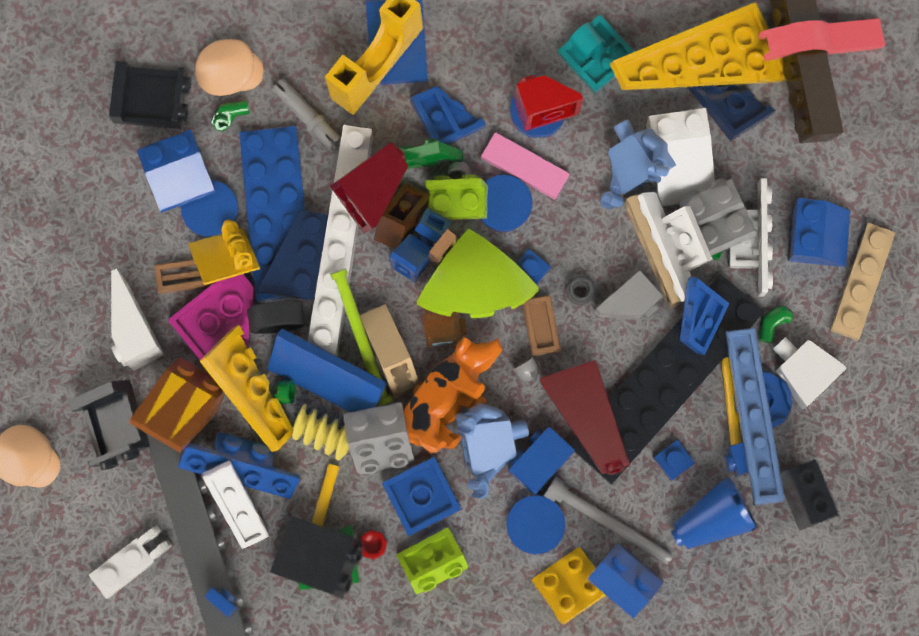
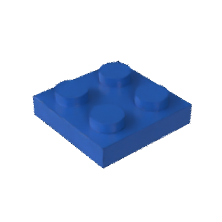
M435 456L382 483L408 537L461 510Z

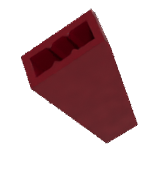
M596 360L539 378L544 391L601 474H617L625 469L624 467L630 465Z

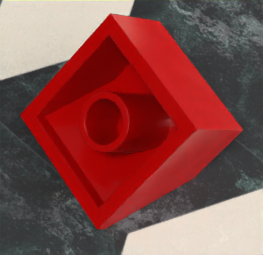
M529 75L520 79V83L516 84L514 101L524 131H528L579 115L583 97L581 93L545 75L540 77Z

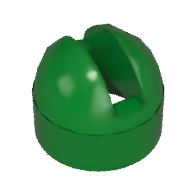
M283 380L277 382L273 386V389L277 390V394H273V397L277 398L280 403L293 404L296 391L294 381Z

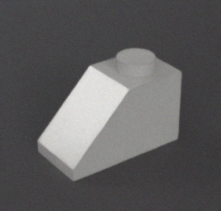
M638 271L596 308L595 314L598 317L640 320L644 315L650 318L661 308L659 302L663 295L641 271Z

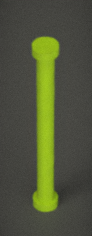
M344 268L330 273L331 280L335 279L365 368L369 374L382 380L346 275H348L347 269ZM385 388L378 406L392 402V397L387 395Z

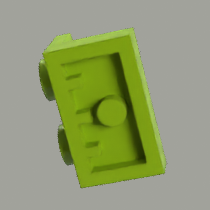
M466 174L462 175V179H451L450 176L440 175L435 176L434 180L425 181V187L429 189L430 194L429 209L448 220L487 219L488 184L479 178L478 175Z
M448 527L396 554L416 595L433 590L437 584L449 578L458 577L468 568V564Z

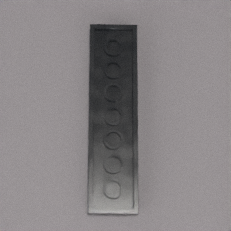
M722 274L716 278L709 288L730 304L706 354H698L680 341L682 317L609 398L630 464L728 354L725 332L751 328L765 312ZM576 436L569 443L575 449L574 453L610 485L623 473L622 471L613 475L601 474Z

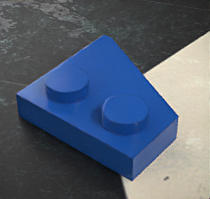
M437 86L411 97L410 102L430 139H439L440 142L449 145L486 126L484 120L481 118L476 119L465 110V106L458 101L450 99L448 94Z
M690 276L687 281L680 341L694 352L705 355L730 303L701 280Z

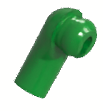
M248 101L222 104L213 116V127L217 131H225L236 116L250 115Z
M777 306L762 317L758 341L773 343L775 327L782 323L789 324L794 317L793 311L786 306Z

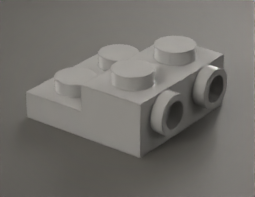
M717 179L711 183V188L701 193L698 190L691 191L684 196L683 201L679 202L681 208L684 206L691 207L711 256L757 236L733 179Z

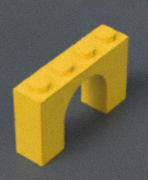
M386 0L379 9L381 18L380 28L364 54L355 63L342 55L326 74L325 80L331 99L352 115L357 112L422 31L421 6L417 1Z

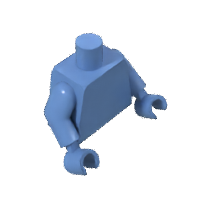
M629 119L614 126L621 142L610 148L608 152L612 163V178L609 191L602 195L600 204L603 208L609 210L623 205V197L619 194H626L641 188L651 181L660 183L661 176L666 177L669 174V170L677 166L668 152V143L656 135L651 128L636 133Z
M478 403L465 414L456 415L458 425L456 431L461 435L465 464L472 475L476 476V480L470 479L467 482L468 489L475 490L471 494L473 498L484 499L489 493L488 484L509 460L517 455L514 440L529 436V431L524 419L511 423L503 410Z

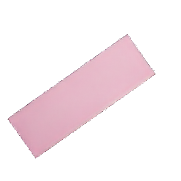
M496 132L481 155L482 160L520 179L525 184L554 200L557 199L570 176V173Z

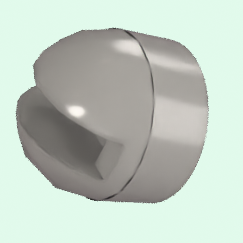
M454 161L448 167L446 176H450L451 179H462V175H457V171L462 172V175L470 174L469 165L465 162Z
M533 357L524 360L513 368L516 376L524 382H530L532 378H536L539 370Z

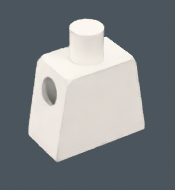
M785 337L773 348L785 361L775 372L786 382L791 395L802 409L809 406L847 369L845 365L810 340H807L797 349Z

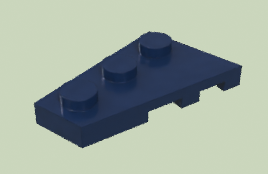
M735 84L688 87L703 108H706L707 113L730 142L773 115L776 111L770 105L764 106L753 98L755 94L748 89L743 91Z
M300 210L257 290L258 293L309 301L315 300L328 214Z

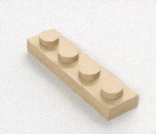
M638 194L626 199L624 205L669 309L680 305L682 301L673 289L674 283L669 271L662 263V254L658 244L652 239L650 225L640 210Z
M867 223L830 331L857 341L860 339L896 232Z

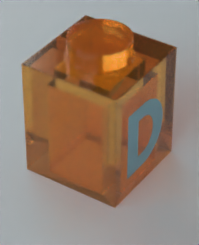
M453 312L451 316L437 313L423 315L427 348L454 345L462 339L461 336L467 335L465 318H459L456 312Z

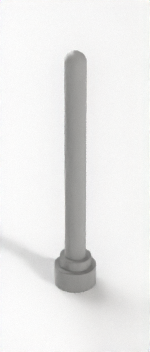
M557 476L554 477L544 497L553 502L555 500L560 503L561 501L566 502L663 562H670L672 560L671 552L568 491L569 487L565 485L566 482Z

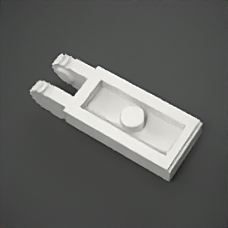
M158 526L151 528L139 539L133 540L89 574L106 599H109L153 565L155 559L172 547V544L167 540L160 543L150 554L145 549L144 545L156 538L161 532Z

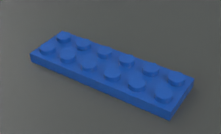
M291 126L239 132L250 245L260 266V269L253 271L256 302L286 299L288 297L261 294L257 290L300 210L305 211L297 127Z

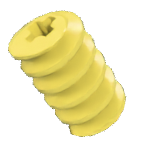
M304 404L297 415L292 429L293 439L297 441L304 435V445L308 446L315 440V450L318 451L325 445L326 455L329 456L336 450L335 459L341 460L350 450L345 425L338 429L339 419L337 418L328 424V414L326 413L320 419H317V409L315 408L309 414H306L307 404Z

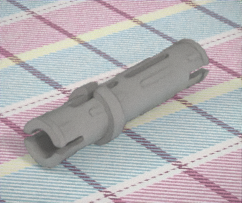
M285 78L279 80L278 83L285 92L276 84L272 88V92L307 126L306 130L311 135L315 134L329 151L334 150L336 146L329 138L339 145L341 136L326 123L327 119L324 115H319Z

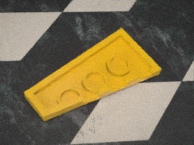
M237 325L200 362L271 452L279 450L293 435V427L279 400L272 397L268 386L270 383L265 374H260L253 360L256 356L251 347L247 349L241 337L244 333L240 325Z

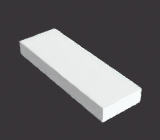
M230 460L202 473L205 483L242 549L269 537L265 524Z

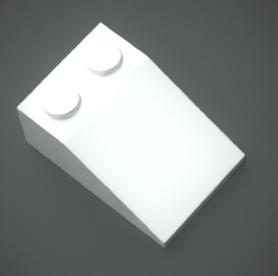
M706 108L649 116L646 129H653L656 135L668 143V152L677 165L669 170V174L666 177L661 176L660 183L655 182L657 196L662 207L678 205L679 202L684 200V196L691 191L698 190L701 193L711 188V183L715 181L711 135Z
M116 268L111 271V337L115 343L111 349L119 363L121 362L124 367L128 365L135 371L165 354L130 286Z

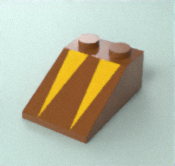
M179 357L166 369L132 415L129 423L181 453L218 413L226 394L210 374L199 369L192 362Z

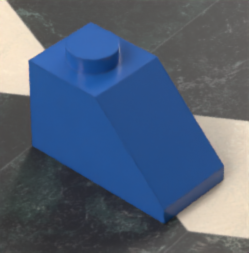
M409 234L391 253V268L416 283L430 262L429 251L432 249L433 244L421 235H418L416 238Z

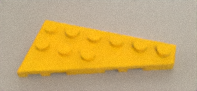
M756 2L610 63L622 90L787 81L783 74V58L764 61L763 55L769 53L770 50L768 40L759 39L758 34L761 31L769 30Z

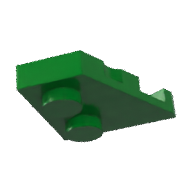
M439 139L425 140L423 145L417 147L410 145L399 147L405 155V161L408 164L407 169L436 166L438 161L444 159L464 162L462 150L444 144Z

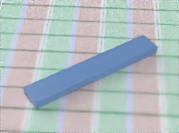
M755 328L726 331L725 338L753 504L762 505L784 502L785 498Z

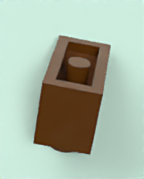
M405 183L389 202L376 227L374 240L396 249L409 234H413L429 201L430 194Z

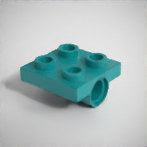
M599 15L592 22H587L577 29L570 37V40L558 49L557 54L584 84L596 94L616 77L610 63L633 53L634 50Z

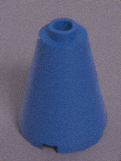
M727 477L722 479L673 523L675 529L671 533L679 547L685 545L687 549L752 532L758 526L750 510L747 509L745 501L731 478Z

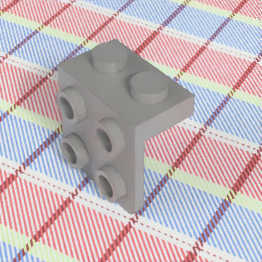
M401 402L343 414L347 442L357 473L373 474L388 468H402L414 462Z

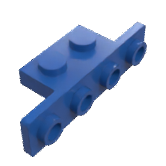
M219 431L214 439L213 450L189 443L185 447L178 464L180 469L202 474L230 460L243 486L288 499L292 497L300 480L299 474L273 467L274 452H271L267 445Z

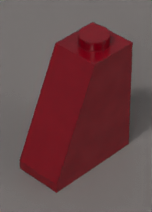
M392 142L382 147L330 185L363 234L378 225L408 168L404 153L399 147L394 146Z

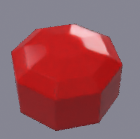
M370 530L361 535L360 541L363 542V557L376 560L385 555L388 543L382 533Z

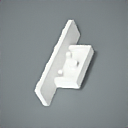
M761 178L757 183V210H747L757 236L729 248V268L758 269V297H764L768 293V289H772L773 273L768 271V260H772L773 255L772 243H768V232L772 231V215H767V204H771L772 188L767 187V178Z
M656 192L641 193L638 195L640 210L650 225L652 239L658 244L662 254V263L669 271L673 280V289L681 301L685 302L687 281L689 276L691 277L689 271L712 260V256L690 206H684L666 216Z

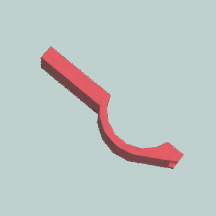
M880 18L828 24L820 20L803 21L761 31L758 34L759 39L768 40L770 52L763 55L764 61L778 60L807 50L828 51V54L874 50L885 46Z

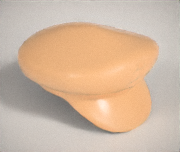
M223 39L212 42L201 51L195 64V77L198 85L205 92L216 96L231 95L239 91L254 89L262 81L264 73L260 58L252 53V50L244 41L237 39Z
M15 425L6 429L0 435L1 479L15 486L28 485L36 488L45 487L54 481L60 470V460L56 452L51 448L48 438L42 432L29 425Z

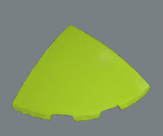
M468 229L437 267L417 299V305L445 316H451L453 312L468 313L471 318H484L493 316L496 310L508 306L511 309L517 308L531 299L538 292L539 287L499 248Z

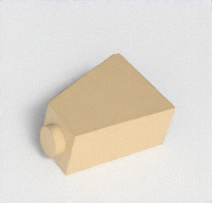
M386 304L361 314L360 318L394 399L412 392L419 383L411 357Z

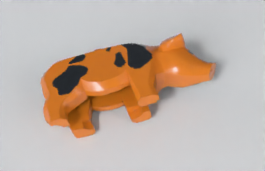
M466 337L462 338L457 343L455 352L439 362L424 382H420L415 386L413 397L403 410L410 443L423 447L430 453H436L441 448L454 449L461 440V435L452 433L447 428V425L456 419V415L460 414L463 407L470 410L478 403L486 404L487 400L480 396L485 390V385L478 382V376L490 368L503 351L498 338L491 342H471Z

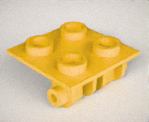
M229 219L223 222L222 234L188 243L204 285L260 269L244 229H239L238 224L233 220Z
M580 546L531 579L553 610L556 618L562 624L569 622L573 617L606 596L587 579L596 568Z

